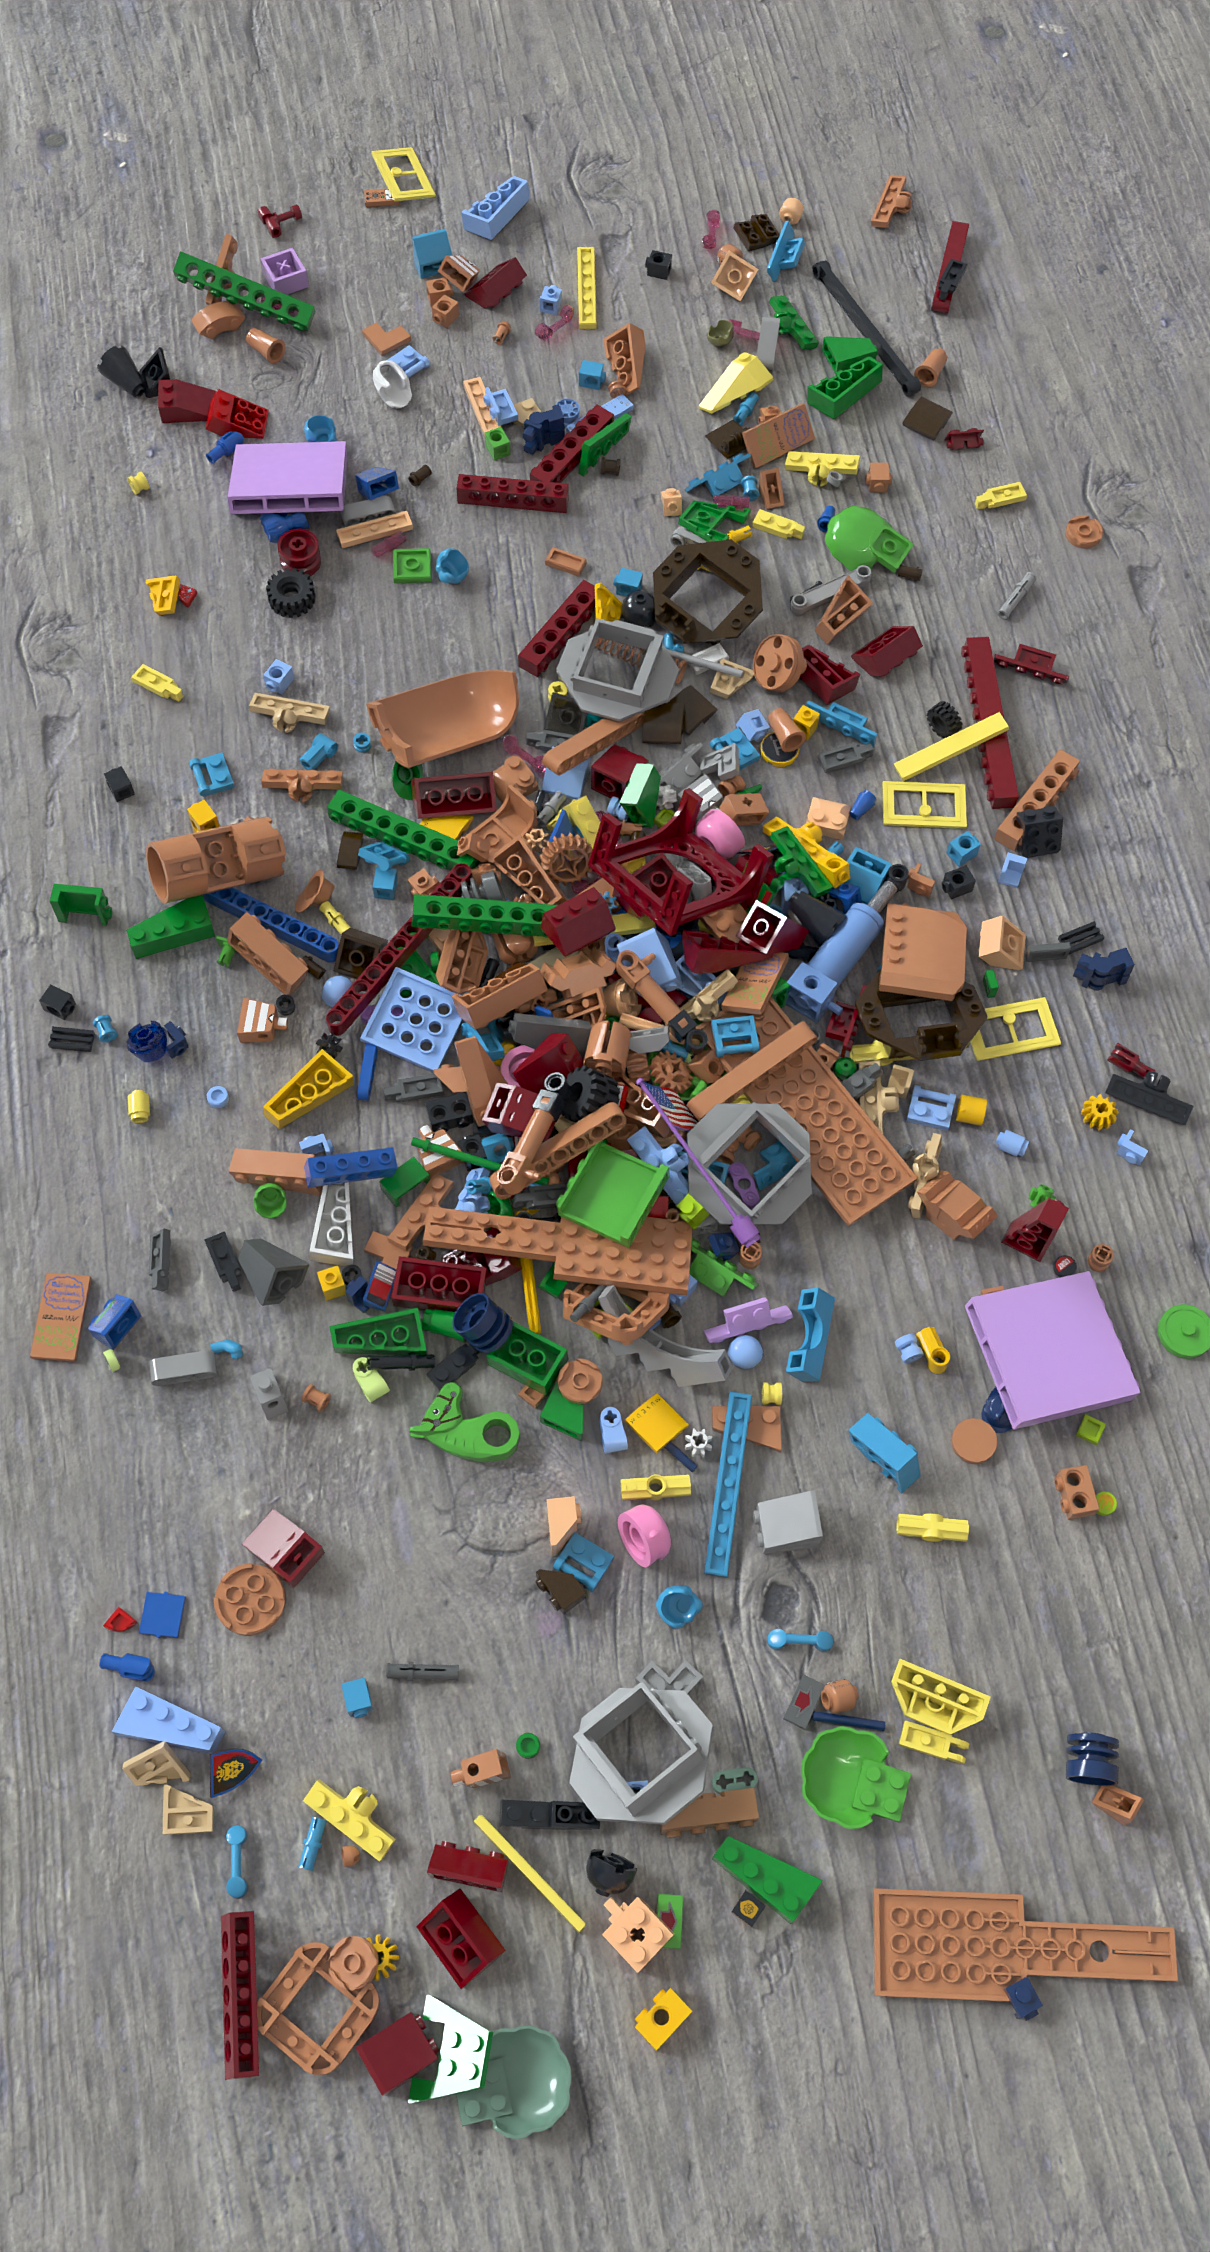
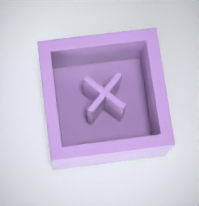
M293 248L260 259L263 276L271 289L287 295L309 287L306 269Z

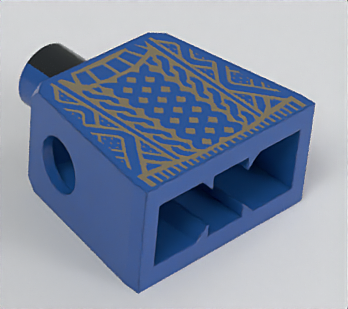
M374 467L355 475L358 492L369 500L399 489L395 470Z

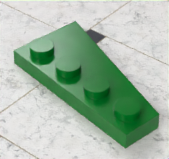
M625 413L620 418L618 417L613 423L607 425L603 430L597 432L583 443L578 474L585 477L588 473L587 469L590 466L594 467L598 463L597 459L601 455L605 456L612 444L616 445L629 432L631 415Z

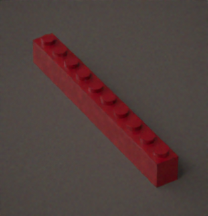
M989 637L966 638L965 645L961 648V655L965 657L964 672L968 673L967 688L971 690L969 699L970 704H973L974 707L972 711L973 720H976V723L998 712L1004 718ZM1006 731L978 745V751L982 752L981 767L985 769L984 784L988 786L987 801H990L992 809L1014 808L1019 798Z

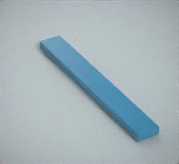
M729 1392L704 1574L728 1577L752 1395Z

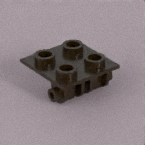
M733 419L708 433L705 437L726 459H729L746 449L742 433L751 428L745 427L743 429Z

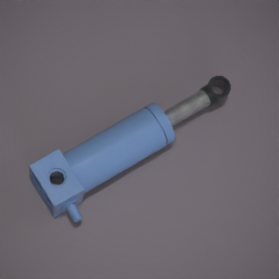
M892 865L887 877L883 881V885L868 905L863 903L853 904L845 914L846 916L840 925L836 926L835 931L822 944L809 963L805 964L802 962L787 981L790 984L786 1001L787 1006L815 1023L820 1021L828 1009L837 1015L842 1013L843 1008L833 1002L835 992L883 929L884 921L879 914L892 896L905 888L909 871L904 865Z

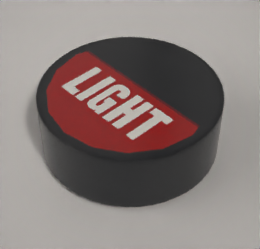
M1063 1255L1056 1259L1053 1269L1055 1274L1061 1278L1073 1275L1077 1265L1072 1257Z

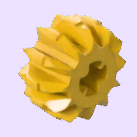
M1101 1094L1097 1098L1092 1095L1083 1104L1081 1115L1084 1116V1123L1090 1122V1128L1096 1126L1098 1131L1103 1127L1105 1129L1110 1128L1111 1124H1114L1117 1120L1118 1109L1115 1108L1116 1102H1109V1096L1103 1099Z
M376 1935V1944L373 1943L370 1937L366 1938L374 1945L378 1953H384V1958H381L383 1962L378 1964L377 1973L374 1976L375 1981L380 1980V1972L383 1973L385 1978H389L390 1975L386 1969L388 1967L394 1971L397 1969L394 1964H391V1960L397 1961L400 1959L399 1955H391L392 1952L397 1950V1945L387 1948L391 1939L387 1937L383 1944H381V1935Z

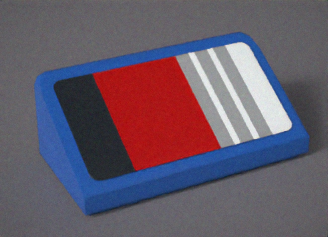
M376 1261L363 1297L364 1306L381 1311L386 1310L393 1290L397 1269Z

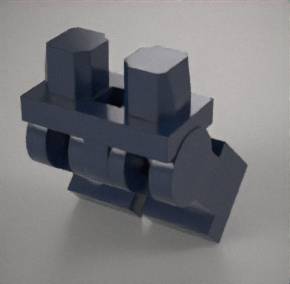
M559 404L552 406V410L546 412H533L530 414L529 419L524 421V432L522 434L525 440L524 452L533 455L536 450L542 452L545 444L550 443L553 446L559 444L564 439V416Z
M1127 948L1110 952L1108 957H1100L1101 954L1095 952L1093 957L1082 953L1073 977L1083 980L1082 987L1087 988L1089 986L1090 989L1099 991L1105 985L1117 982L1119 986L1127 984L1135 964Z

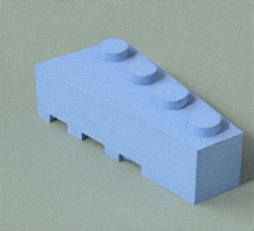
M513 176L498 186L496 192H489L485 195L486 199L480 203L478 201L473 203L470 210H463L461 216L464 230L492 240L529 201L528 181Z
M135 1687L112 1733L118 1737H127L158 1744L165 1741L169 1746L211 1754L216 1751L225 1731L201 1717Z

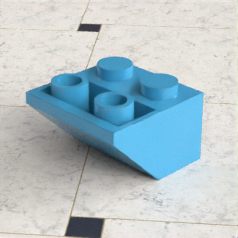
M446 229L413 236L414 264L420 278L441 274L438 270L445 256L452 255Z
M855 847L847 860L849 863L850 879L846 882L860 887L861 901L868 905L883 885V881L887 877L892 863Z

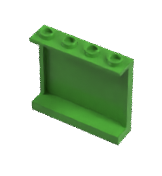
M600 1141L588 1149L587 1157L582 1159L578 1165L577 1174L568 1181L567 1191L558 1198L556 1203L558 1214L573 1223L629 1248L670 1177L669 1167L661 1164L657 1168Z

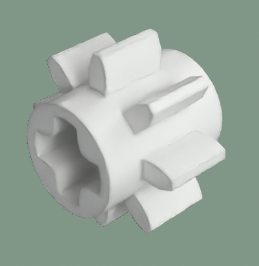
M670 785L659 787L657 799L659 810H662L664 807L671 809L673 808L672 803L677 801L676 791L670 789Z
M693 1429L692 1436H685V1440L690 1442L685 1445V1450L690 1449L692 1457L700 1454L703 1458L705 1450L711 1451L712 1446L707 1443L712 1441V1436L707 1437L705 1429L701 1432ZM701 1440L702 1444L696 1446L695 1442Z

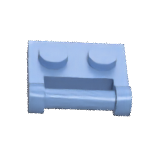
M410 345L386 360L397 363L407 374L408 378L421 369H426L430 366L429 359L426 356L423 357Z
M914 1085L906 1121L948 1131L956 1094L950 1093L947 1095L922 1089L921 1086ZM918 1097L947 1103V1106L943 1107L918 1101Z

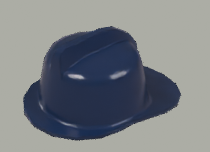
M995 1387L983 1406L981 1416L982 1420L988 1423L996 1433H1006L1012 1429V1425L997 1387Z

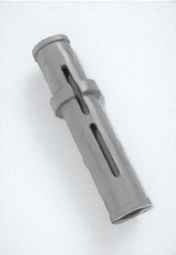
M1027 572L1022 581L1015 585V590L997 612L1000 618L1007 619L1023 596L1029 593V588L1037 579L1033 573Z

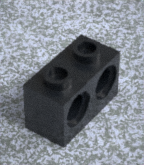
M467 1092L425 1102L433 1132L441 1129L447 1132L449 1129L456 1127L465 1128L474 1123ZM458 1110L465 1111L463 1114L455 1113ZM437 1115L444 1116L442 1119H436L435 1117Z

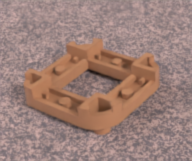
M581 1283L573 1291L566 1289L563 1299V1318L573 1322L570 1319V1315L578 1308V1304L585 1297L588 1298L599 1285ZM616 1287L619 1293L642 1303L631 1314L623 1313L619 1318L593 1308L588 1314H584L577 1322L573 1323L610 1339L620 1341L624 1345H630L634 1340L646 1333L668 1311L670 1293Z
M317 1942L300 1946L294 1952L295 1954L265 1994L259 1998L257 2002V2020L260 2033L301 2066L304 2071L314 2075H327L335 2071L342 2064L375 2019L379 2010L380 1996L372 1982L364 1988L355 1991L342 1989L335 1984L329 1973V1957L333 1949ZM315 1971L353 2002L322 2046L317 2044L283 2015Z

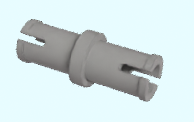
M556 791L552 799L544 804L543 810L537 816V824L542 820L541 827H545L549 820L557 815L558 809L566 801L567 797L564 793L559 798L562 793L561 791Z

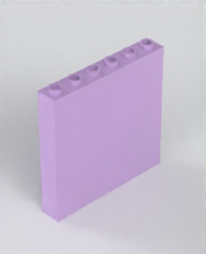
M346 441L237 444L228 491L230 514L343 511L348 459Z
M1089 1271L972 1297L965 1305L1013 1430L1132 1401L1141 1393L1139 1383L1131 1371L1130 1362L1126 1359L1122 1350V1343L1114 1331L1113 1322L1105 1310V1303L1100 1298L1096 1282L1091 1277Z

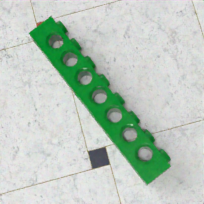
M181 251L173 269L176 279L181 283H191L196 289L201 291L203 289L208 290L215 297H225L232 304L239 303L247 310H257L262 316L270 318V316L274 317L279 323L284 325L287 323L291 324L298 331H309L316 312L313 305ZM192 270H198V273L195 276H191L190 272ZM208 277L215 278L211 283L206 281ZM227 283L232 285L230 289H223V286ZM246 290L248 291V294L246 296H240V292ZM259 297L265 298L263 303L256 302ZM275 304L282 305L279 310H274L273 306ZM292 311L299 312L296 317L289 315Z
M338 789L327 806L329 818L333 822L344 824L353 831H360L369 838L381 840L383 843L397 847L407 854L411 853L422 861L434 863L441 869L451 871L459 863H465L471 869H475L480 862L469 854L461 857L458 856V840Z
M414 894L412 927L549 938L541 929L543 913L558 905Z

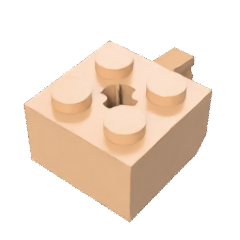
M640 1896L629 1906L625 1902L620 1906L612 1897L603 1904L612 1914L609 1918L612 1924L602 1935L637 1973L648 1964L675 1934ZM634 1928L637 1930L642 1928L645 1933L642 1935L645 1938L643 1941L633 1938V1935H635V1933H632Z

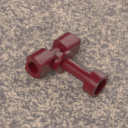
M297 204L291 206L290 211L279 215L276 212L271 214L267 206H262L257 210L260 220L263 224L267 225V230L272 238L282 235L280 222L293 218L295 221L302 219V213Z

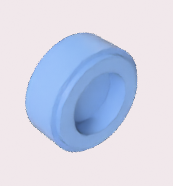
M215 1086L208 1091L207 1100L210 1106L222 1108L227 1105L229 1095L224 1087Z

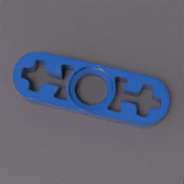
M366 1044L358 1085V1100H370L378 1048L373 1044Z

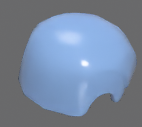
M343 976L329 978L322 989V999L325 1004L333 1007L351 987V980Z
M743 1335L736 1337L729 1344L727 1354L735 1366L742 1369H750L760 1363L763 1357V1350L757 1339L752 1336Z

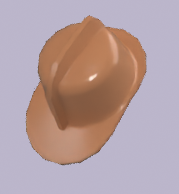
M318 870L313 874L308 885L298 897L295 904V911L297 913L305 911L310 905L321 906L322 903L330 899L335 885L324 878L323 870Z

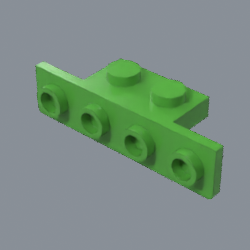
M692 1238L691 1251L697 1254L689 1270V1274L693 1278L723 1297L727 1294L735 1279L752 1290L759 1286L753 1275L747 1272L741 1273L737 1270V1266L728 1260L724 1262L715 1256L713 1250H705L700 1246L701 1243Z

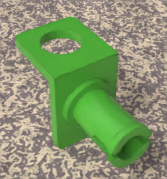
M217 936L216 941L220 947H223L217 963L221 966L225 964V967H229L234 953L237 951L227 943V938Z

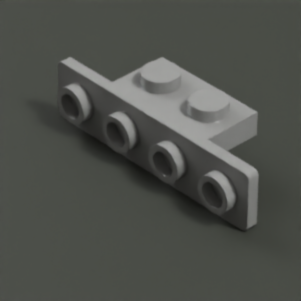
M701 742L696 745L690 744L684 749L685 754L682 757L679 755L671 761V767L662 769L659 772L661 776L660 784L664 786L670 785V789L676 791L677 795L701 775L700 768L691 756L703 744Z

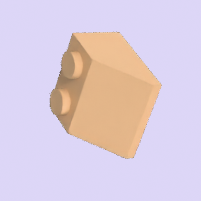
M1003 915L983 921L980 932L979 957L990 966L1022 970L1026 934Z
M575 1496L547 1499L552 1557L559 1554L574 1532L577 1531V1523H581L580 1503L575 1504Z

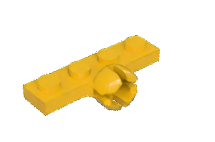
M776 816L763 825V832L768 836L772 832L788 826L816 864L831 854L819 845L822 841V830L814 822H807L796 829Z

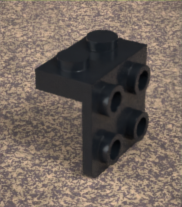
M1055 806L1017 812L1016 820L1023 829L1021 850L1023 857L1030 858L1054 854L1061 850L1063 817Z

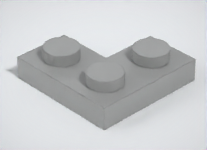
M736 743L700 757V770L703 775L718 770V777L721 781L739 775V748Z
M686 1660L670 1677L651 1661L635 1680L638 1683L643 1682L647 1688L681 1690L689 1694L702 1680L703 1676Z

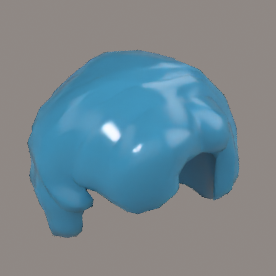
M315 415L305 422L304 434L308 442H337L336 427L332 418L325 415Z
M447 548L438 555L436 571L439 574L440 581L443 583L458 584L467 576L469 564L459 550Z
M686 1585L667 1587L659 1595L656 1602L659 1616L672 1629H680L685 1624L692 1622L694 1616L699 1614L703 1607L702 1600Z

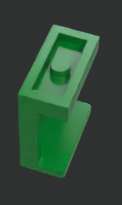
M54 883L50 904L58 922L67 923L69 912L98 915L102 926H107L108 919L112 918V907L109 906L108 897L105 896L103 888Z

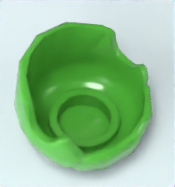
M267 1183L261 1185L256 1190L254 1208L262 1217L276 1218L286 1209V1193L280 1185Z

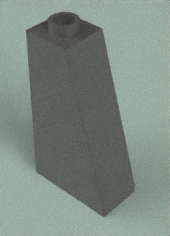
M514 1013V1019L510 1020L509 1033L512 1034L515 1042L536 1049L551 1033L569 1034L582 1059L584 1060L592 1028L589 1021Z

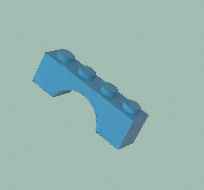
M819 1287L801 1290L798 1311L805 1323V1339L798 1350L790 1351L786 1373L802 1382L820 1381L835 1297Z

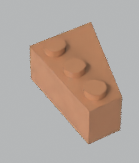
M849 575L840 585L815 629V632L826 644H829L864 615L873 604Z

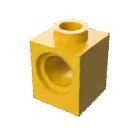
M803 705L793 718V721L805 733L806 740L808 741L818 727L820 713Z
M831 853L817 862L818 867L834 888L850 879L849 863L836 854Z
M338 1265L317 1272L326 1301L346 1295V1288Z

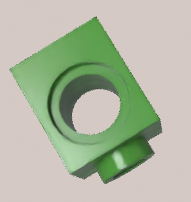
M502 427L484 432L485 446L494 461L511 455L510 441Z

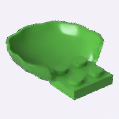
M853 505L845 508L830 519L828 531L825 535V542L832 556L843 563L850 571L857 569L861 565H866L872 569L875 562L878 561L895 573L914 545V543L895 531L886 519L870 508Z
M840 1726L819 1733L813 1741L812 1747L806 1752L801 1766L803 1779L802 1793L808 1805L820 1817L828 1821L837 1822L842 1827L848 1829L862 1828L873 1821L872 1815L899 1823L911 1773L885 1765V1759L889 1755V1751L883 1740L870 1731H857L850 1727Z

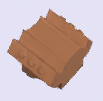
M593 947L590 955L580 951L575 956L561 960L557 958L553 967L544 962L540 971L550 986L560 990L563 998L568 999L592 989L607 986L604 977L613 974L616 963L604 951Z
M941 1170L936 1177L917 1191L926 1207L925 1217L953 1240L961 1236L974 1239L998 1217L993 1207L986 1206L980 1196L961 1181L954 1180L951 1173Z

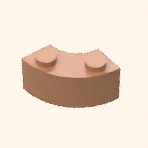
M225 301L208 305L200 310L191 321L200 335L214 339L224 331H236L244 321L245 316L238 304Z

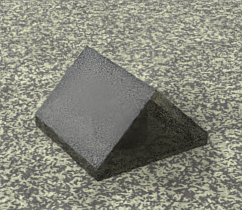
M552 692L544 730L576 735L586 729L588 713L580 710L573 697Z

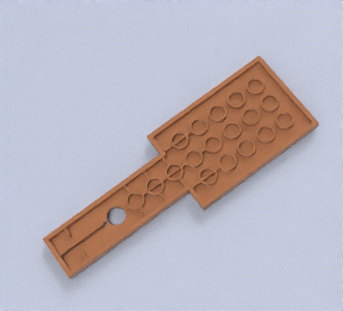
M429 1206L423 1246L555 1262L553 1279L605 1286L615 1285V1287L686 1296L688 1293L692 1227L685 1221L670 1223L667 1219L646 1217L631 1246L627 1248L561 1217V1223ZM494 1227L501 1233L497 1234L496 1238H489L484 1230Z
M873 1889L874 1996L1010 2002L1004 1988L1027 1977V1975L1178 1981L1174 1927L1024 1921L1023 1895ZM1095 1941L1103 1942L1108 1948V1957L1103 1962L1095 1961L1090 1955V1946ZM1112 1950H1115V1953L1120 1954H1112Z

